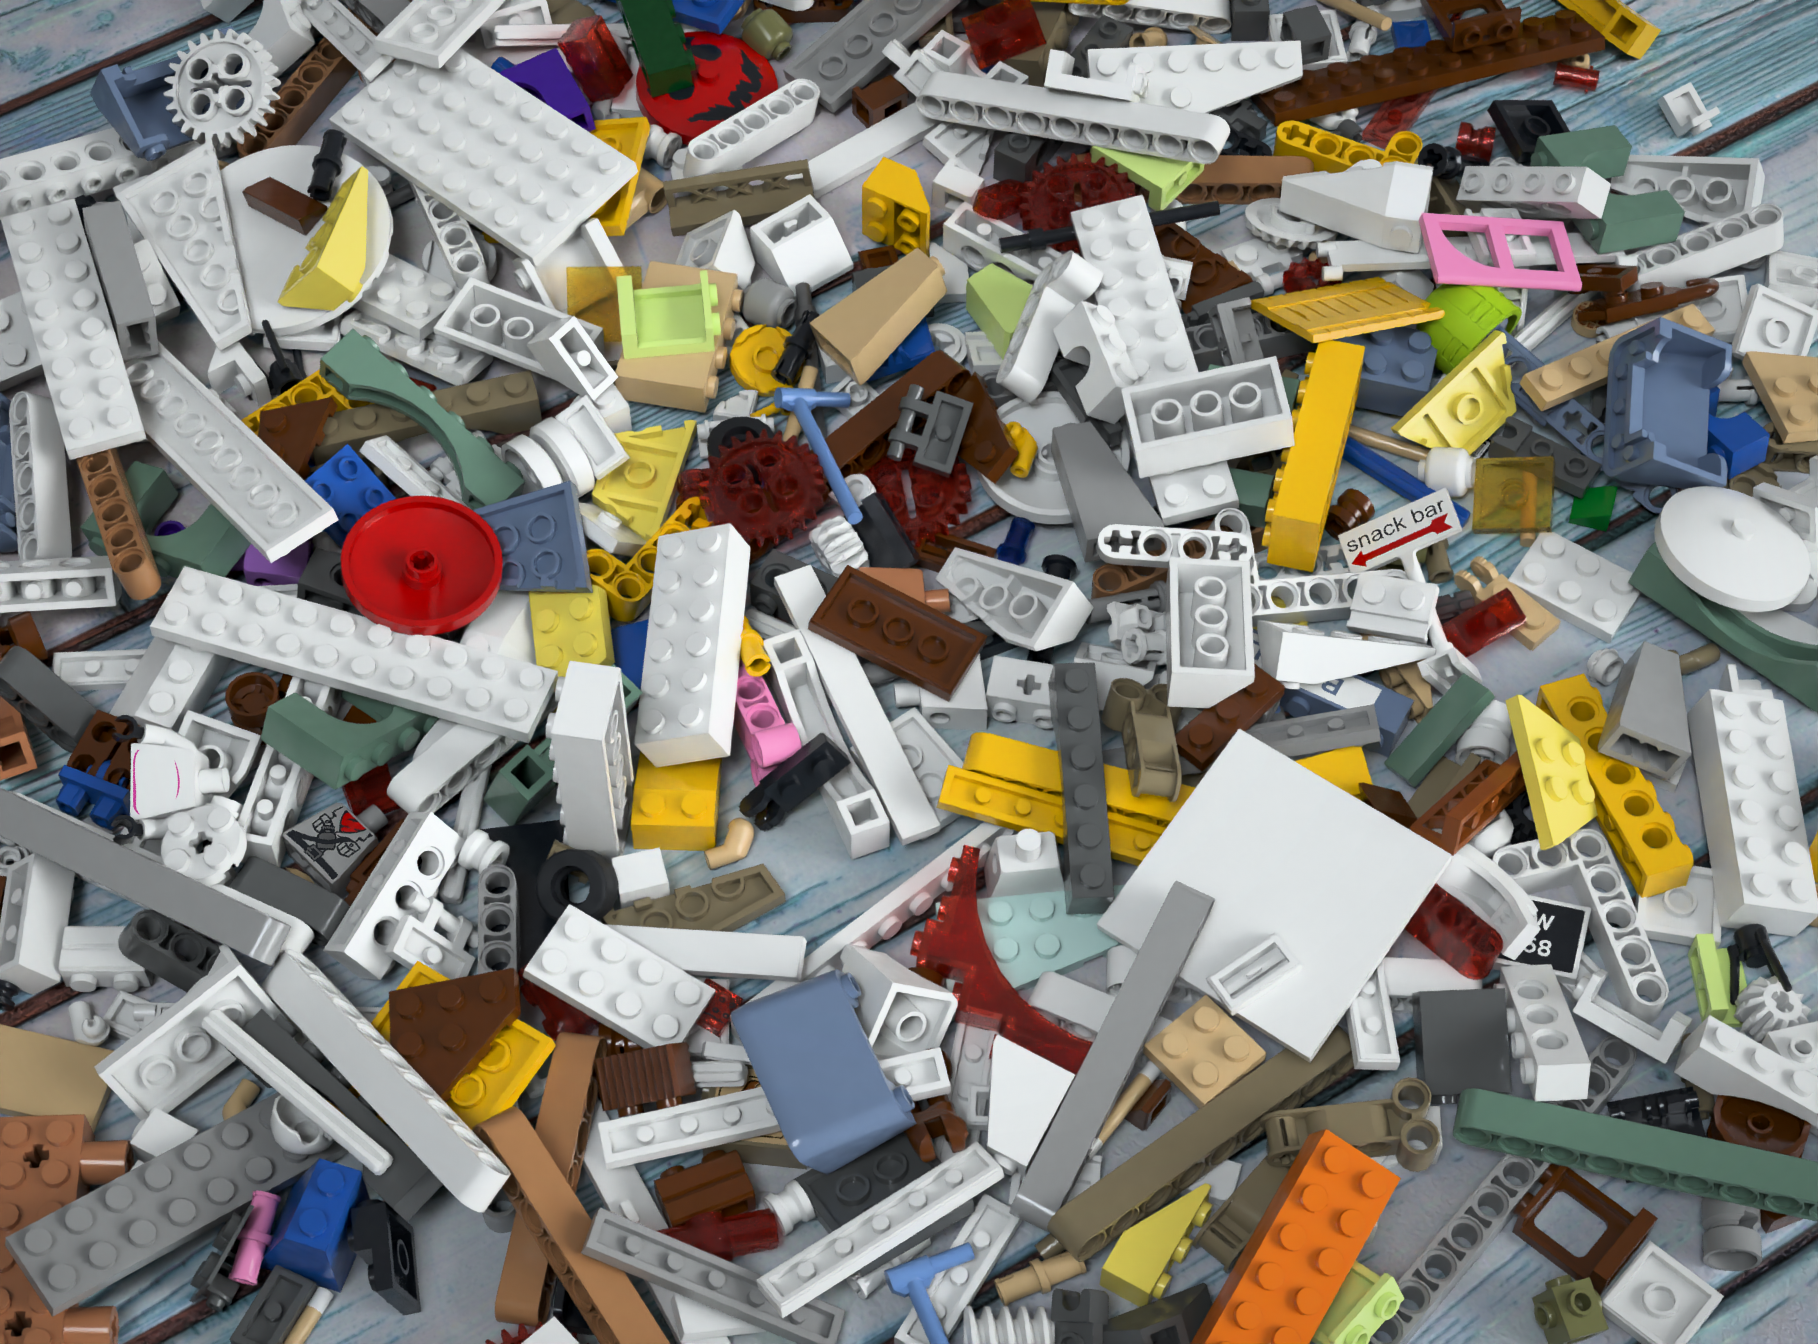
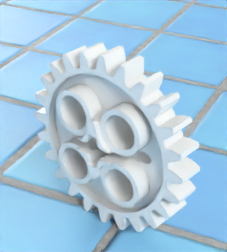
M214 29L213 39L201 33V44L196 45L189 40L190 52L186 54L178 50L177 54L182 60L181 63H170L169 65L176 73L175 76L166 77L164 80L173 86V89L163 93L165 97L173 101L166 106V110L175 115L172 122L182 127L181 132L188 137H192L193 140L201 145L205 141L212 140L215 148L219 142L226 148H230L232 138L240 144H244V133L248 132L256 137L257 133L254 126L257 123L262 126L268 125L263 118L264 113L275 114L276 112L269 105V102L280 99V96L272 91V88L281 85V81L275 76H271L279 69L275 64L269 62L273 57L272 54L263 49L264 46L256 39L252 40L244 32L239 35L234 30L228 29L226 35H224L218 29ZM243 62L241 70L234 74L236 66ZM209 68L207 75L200 79L202 71ZM245 97L243 105L236 109L238 101ZM207 103H210L209 110L205 114H202L204 106Z

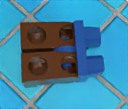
M97 709L71 754L67 766L64 765L58 774L63 786L57 796L56 803L62 812L74 817L79 815L86 802L94 804L95 806L89 814L92 822L100 827L112 830L114 826H111V823L117 816H130L131 743L138 742L137 738H131L126 742L115 741L112 734L129 735V726L124 722L114 721L117 716Z

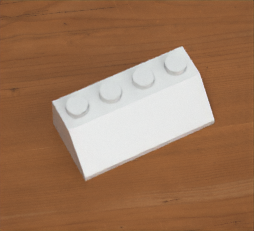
M470 277L433 330L435 334L554 379L546 373L526 344L550 322L572 316ZM576 318L605 358L603 328Z
M1169 557L1165 589L1167 706L1208 709L1254 682L1250 562Z
M154 637L109 714L117 717L129 715L140 726L146 723L168 728L178 733L187 710L199 714L202 712L232 659Z

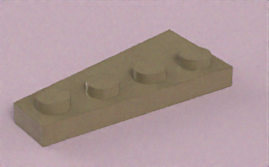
M760 864L712 878V883L695 888H691L688 885L674 889V894L654 900H651L650 897L633 901V906L614 911L612 907L600 920L606 925L733 932L785 903L786 900L785 893L766 866Z

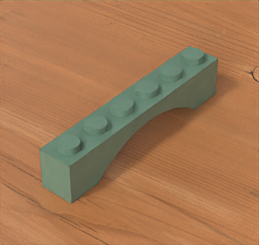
M352 329L320 358L319 374L347 399L368 401L389 407L408 416L425 428L441 445L450 459L459 481L462 501L472 510L522 495L525 480L521 471L509 461L505 463L494 454L493 447L486 439L481 436L476 438L468 431L459 415L453 411L447 412L437 403L435 395L427 387L422 385L419 387L408 378L407 371L400 363L395 360L390 362L382 355L378 345L369 336H361Z
M1654 542L1645 552L1628 583L1672 612L1677 618L1704 634L1709 640L1717 643L1739 658L1741 662L1749 665L1771 680L1776 686L1784 689L1806 704L1808 708L1818 713V645L1793 641L1771 633L1750 621L1738 610L1720 605L1701 596L1684 584L1669 569L1658 551L1656 542Z

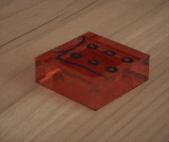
M706 978L703 983L714 988L716 991L696 1024L720 1037L730 1023L731 1012L742 1005L743 998Z

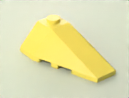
M363 166L353 173L339 188L322 218V221L325 223L305 247L309 251L308 255L303 260L301 266H294L277 301L282 306L334 311L343 302H352L361 291L363 284L359 281L364 272L366 262L368 170Z

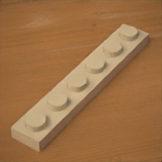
M1693 303L1661 316L1711 337L1716 331ZM1647 323L1524 374L1519 384L1541 411L1603 386L1608 381L1609 355L1616 340Z

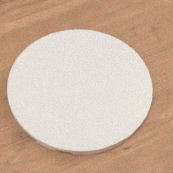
M288 145L269 148L245 156L220 170L252 327V333L249 335L254 336L255 333L266 334L262 326L263 320L269 321L276 336L295 334L320 326L351 308L363 297L362 292L370 285L373 279H378L389 257L388 249L394 230L392 213L387 198L377 179L369 170L366 262L364 272L359 281L363 286L352 302L345 301L334 311L286 307L277 302L294 266H301L303 260L308 255L309 251L305 247L325 223L322 221L323 216L305 236L249 207L242 193L245 188L268 177H272L310 197V193L307 190L314 173L312 163L314 156L319 154L321 147ZM343 153L341 157L342 170L340 175L335 177L331 198L327 201H318L328 208L341 185L363 166Z

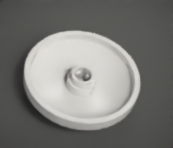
M1058 391L1040 392L1037 398L1030 403L1019 397L1010 400L996 410L1000 420L1005 424L1013 421L1020 423L1034 438L1038 445V450L1030 472L1025 478L1013 475L1010 471V465L997 483L994 484L977 470L984 490L1001 508L1019 518L1042 524L1073 523L1052 457L1051 442L1054 427H1060L1067 423L1078 424L1080 421ZM1123 431L1120 438L1121 444L1110 449L1128 473L1130 449L1126 434Z
M1714 486L1688 488L1673 495L1666 502L1656 520L1654 530L1655 542L1662 559L1669 569L1689 588L1720 605L1749 612L1777 610L1795 600L1809 578L1810 557L1802 538L1794 527L1774 509L1744 493Z

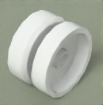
M548 417L531 427L529 437L521 434L502 445L501 455L505 463L507 461L513 463L523 475L525 484L522 495L569 480L576 485L578 498L594 489V475L586 455L570 431L553 417Z

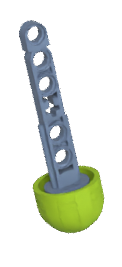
M1442 284L1425 299L1431 303L1429 308L1438 307L1445 311L1442 319L1427 320V322L1416 324V330L1425 332L1431 337V345L1437 349L1434 365L1443 374L1448 375L1494 330L1501 331L1506 336L1507 343L1502 344L1504 359L1509 350L1513 353L1505 359V364L1512 365L1515 362H1523L1527 366L1528 372L1545 366L1542 361L1510 335L1521 318L1522 310L1494 287ZM1511 382V391L1514 394L1516 404L1543 427L1549 423L1588 458L1602 464L1601 469L1603 470V458L1594 454L1592 445L1596 438L1604 436V423L1575 398L1541 411L1519 383ZM1581 412L1583 416L1580 418V422L1589 430L1592 429L1594 423L1598 426V429L1587 436L1583 445L1579 442L1581 438L1585 437L1583 433L1575 428L1569 431L1566 429L1569 422L1565 418L1569 413L1576 416ZM1612 478L1621 487L1635 491L1632 496L1648 510L1656 514L1661 513L1663 507H1655L1650 501V493L1657 487L1656 485L1630 483ZM1668 487L1672 496L1678 493L1677 488Z

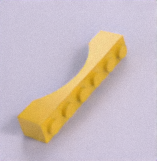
M1557 0L1569 10L1576 11L1605 36V39L1637 59L1643 57L1661 31L1620 0Z

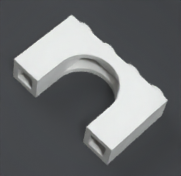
M254 0L200 1L204 10L229 24ZM263 0L261 15L254 28L248 34L252 40L256 39L264 46L263 49L272 54L273 57L269 62L275 64L279 70L271 76L276 78L315 44L310 31L311 23L303 14L300 6L301 0Z

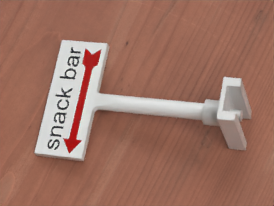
M1443 488L1338 535L1351 573L1373 571L1400 559L1408 580L1426 582L1416 552L1463 530L1449 492L1446 488ZM1435 609L1431 627L1428 630V636L1432 647L1436 648V653L1434 656L1417 663L1422 677L1442 695H1445L1451 688L1450 684L1456 682L1463 673L1478 683H1482L1478 668L1453 647L1451 642H1447Z

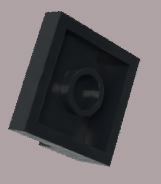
M1493 100L1487 110L1516 162H1531V156L1535 151L1539 136L1570 132L1552 100Z
M369 1199L359 1202L356 1205L357 1208L351 1209L352 1225L347 1226V1240L351 1251L360 1256L366 1264H369L368 1279L371 1289L404 1316L421 1312L413 1227L385 1201Z

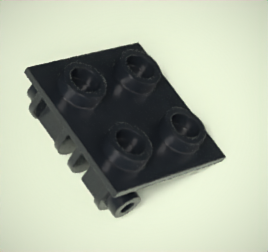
M1693 1086L1607 1102L1610 1117L1706 1138L1699 1112V1100ZM1625 1180V1181H1626V1184H1627V1183H1633V1182H1634V1181H1630V1180Z

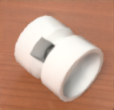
M1492 700L1458 738L1455 754L1457 764L1462 766L1471 752L1482 758L1481 763L1488 759L1501 765L1509 758V738L1512 727L1505 703Z

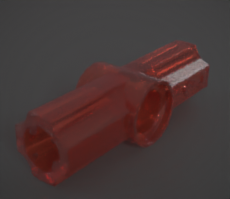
M769 1208L723 1217V1214L720 1212H705L692 1217L685 1225L657 1230L662 1234L729 1262L737 1256L776 1249L779 1244L777 1222L774 1213Z

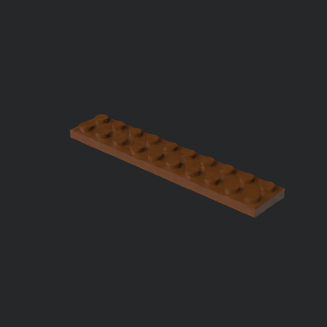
M1560 10L1555 15L1524 19L1520 23L1518 38L1453 53L1445 40L1439 39L1426 42L1425 46L1399 47L1391 53L1365 55L1360 60L1348 62L1347 64L1335 62L1329 64L1326 68L1313 71L1303 70V76L1300 80L1263 94L1259 93L1251 96L1250 99L1276 127L1285 121H1302L1605 50V36L1576 11Z

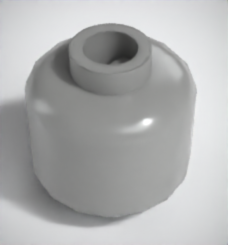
M761 278L744 289L742 312L745 320L750 324H767L766 327L776 328L778 326L786 328L794 321V310L798 304L793 291L787 286L768 278Z

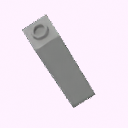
M103 201L95 203L90 207L82 208L87 238L123 361L159 354L155 314L121 201Z
M1090 421L1078 424L1067 423L1053 428L1051 453L1085 563L1102 560L1097 553L1096 545L1099 533L1108 525L1164 527L1161 518ZM1112 536L1110 542L1104 544L1111 546V552H1119L1120 546L1123 545L1132 546L1131 554H1136L1139 538L1133 537L1132 544L1125 545L1119 543L1118 537ZM1149 538L1143 543L1146 552L1159 550L1162 545V541L1158 538Z
M1644 641L1622 668L1598 743V752L1668 780L1690 757L1692 752L1678 654Z

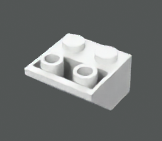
M811 194L750 227L751 251L754 259L775 282L790 288L794 293L796 301L795 286L802 282L808 283L811 292L854 268L853 261L832 217Z

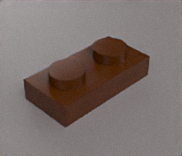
M1576 263L1582 282V289L1580 292L1568 291V293L1578 295L1589 291H1602L1604 296L1621 295L1628 287L1638 281L1637 266Z

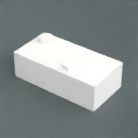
M1276 356L1121 389L1139 478L1295 446L1292 416Z

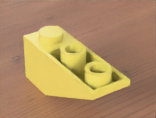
M1207 1183L1199 1186L1125 1230L1102 1267L1099 1285L1139 1307L1151 1303L1154 1297L1159 1300L1162 1299L1172 1281L1173 1276L1169 1275L1168 1272L1175 1261L1180 1264L1183 1263L1193 1243V1240L1188 1237L1195 1225L1200 1228L1205 1225L1214 1205L1208 1202L1212 1186Z

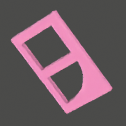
M1422 213L1420 216L1419 224L1436 284L1580 292L1582 289V282L1563 221ZM1442 230L1485 233L1494 267L1480 264L1463 255L1448 241ZM1505 234L1547 236L1558 271L1515 269Z

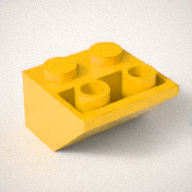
M883 157L862 185V234L868 236L873 241L894 245L895 249L900 250L905 255L918 247L929 257L930 207L917 172L914 169Z

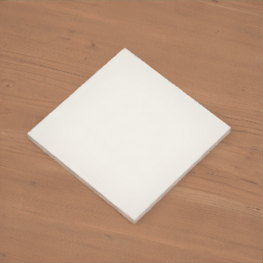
M1238 729L1098 921L1097 927L1100 931L1138 954L1175 881L1215 898L1211 912L1178 980L1203 996L1207 995L1225 1010H1227L1224 1003H1221L1216 992L1207 984L1206 978L1277 931L1302 963V970L1236 1013L1235 1016L1311 1063L1452 860V854L1245 731ZM1277 947L1223 982V987L1226 988L1247 974V972L1280 952ZM1284 961L1283 963H1281L1280 965H1278L1277 967H1275L1274 969H1272L1271 971H1269L1268 973H1266L1265 975H1263L1262 977H1260L1259 979H1257L1256 981H1254L1253 983H1251L1250 985H1248L1247 987L1233 995L1232 999L1236 998L1237 996H1239L1240 994H1242L1243 992H1245L1246 990H1248L1249 988H1251L1252 986H1254L1255 984H1257L1258 982H1260L1261 980H1263L1264 978H1266L1267 976H1269L1270 974H1272L1273 972L1287 964L1288 961Z

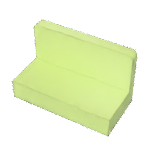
M1713 933L1696 934L1688 951V959L1701 1022L1710 1015L1730 1027H1742L1743 1022L1734 1017L1737 1006L1730 1003V958L1727 948L1716 949ZM1740 961L1739 994L1747 987L1742 961Z

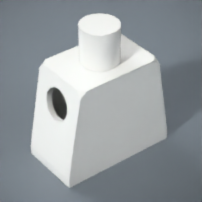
M980 654L949 702L911 682L893 684L895 707L919 705L920 714L933 728L987 730L988 708Z
M1023 829L1016 835L995 838L984 866L988 898L1064 891L1063 866L1055 833Z

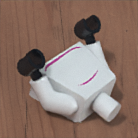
M121 715L114 720L116 722H124L130 728L129 735L113 733L112 737L115 741L126 742L131 738H137L138 742L131 743L130 816H117L111 823V826L122 825L126 827L129 834L115 835L113 838L114 842L124 845L131 841L133 836H137L139 840L163 839L168 830V821L174 814L205 806L206 803H209V793L229 791L230 777L227 768L209 769L208 757L197 750L193 741L168 728L146 723L138 726L136 720L129 715Z

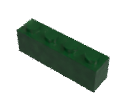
M615 0L652 98L693 86L691 71L696 70V64L691 49L684 50L683 44H686V39L681 23L674 24L672 18H676V13L672 0Z

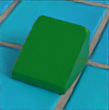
M1593 487L1588 489L1582 499L1574 496L1568 523L1607 531L1618 487Z

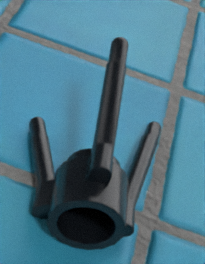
M263 320L262 326L276 361L270 366L269 376L257 363L256 365L266 376L270 394H277L279 396L307 378V375L304 371L301 350L292 349L294 362L284 358L269 321Z
M1749 924L1739 928L1733 935L1735 944L1727 947L1730 958V1003L1736 1005L1735 1001L1739 995L1740 961L1746 963V966L1749 968H1759L1767 965L1771 976L1775 975L1784 991L1790 992L1792 986L1771 946L1766 927L1761 924Z

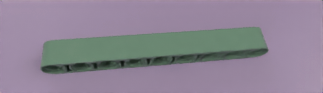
M1471 1088L1460 1093L1452 1133L1456 1140L1461 1143L1818 1222L1817 1161L1539 1101L1535 1102L1534 1100L1483 1089Z

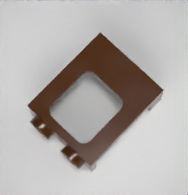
M1420 0L1452 53L1518 38L1522 11L1520 6L1507 9L1501 0ZM1477 8L1484 9L1487 14L1453 21V24L1447 17L1450 14Z
M1551 1164L1539 1181L1543 1187L1535 1196L1528 1192L1515 1208L1513 1213L1518 1216L1512 1232L1568 1275L1570 1274L1576 1281L1590 1277L1594 1289L1601 1296L1649 1237L1658 1218L1644 1207L1636 1217L1570 1167ZM1558 1192L1568 1194L1603 1220L1607 1226V1230L1584 1257L1574 1256L1535 1226L1534 1219Z

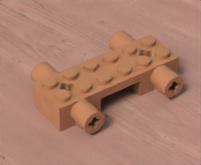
M85 1114L0 1117V1344H118L119 1319L115 1306L79 1307V1303L52 1317L5 1246L6 1237L90 1193V1186L105 1185L129 1172L134 1166L131 1141H95V1135Z

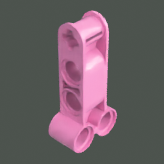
M740 660L733 724L751 760V774L754 785L757 787L761 779L793 756L802 747L796 727L792 722L785 724L763 677L749 675L744 663Z

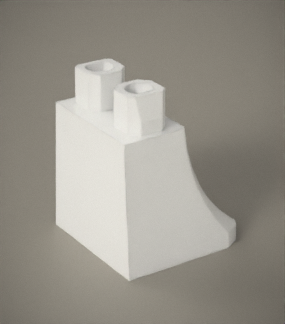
M846 944L840 955L841 962L844 965L842 972L845 974L851 973L860 987L862 994L857 997L859 1005L854 1011L877 1060L880 1061L930 1048H938L958 1006V1001L947 989L907 969L886 953L869 950L863 946Z

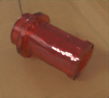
M1558 62L1553 85L1582 89L1584 94H1588V91L1595 92L1600 71L1593 70L1594 66L1591 65L1587 69Z

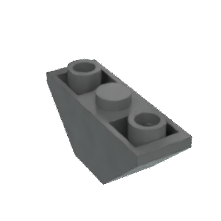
M1201 1283L1108 1319V1325H1103L1102 1344H1190L1212 1306L1207 1285Z

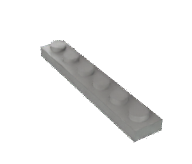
M599 1207L594 1214L581 1251L582 1254L797 1344H836L845 1310L814 1298L782 1318L758 1289L756 1280L762 1275Z

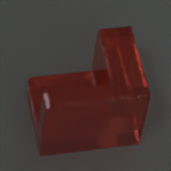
M388 763L383 766H377L364 773L358 780L350 781L342 786L350 811L356 817L372 804L376 805L384 814L401 808L387 795V788L392 781Z

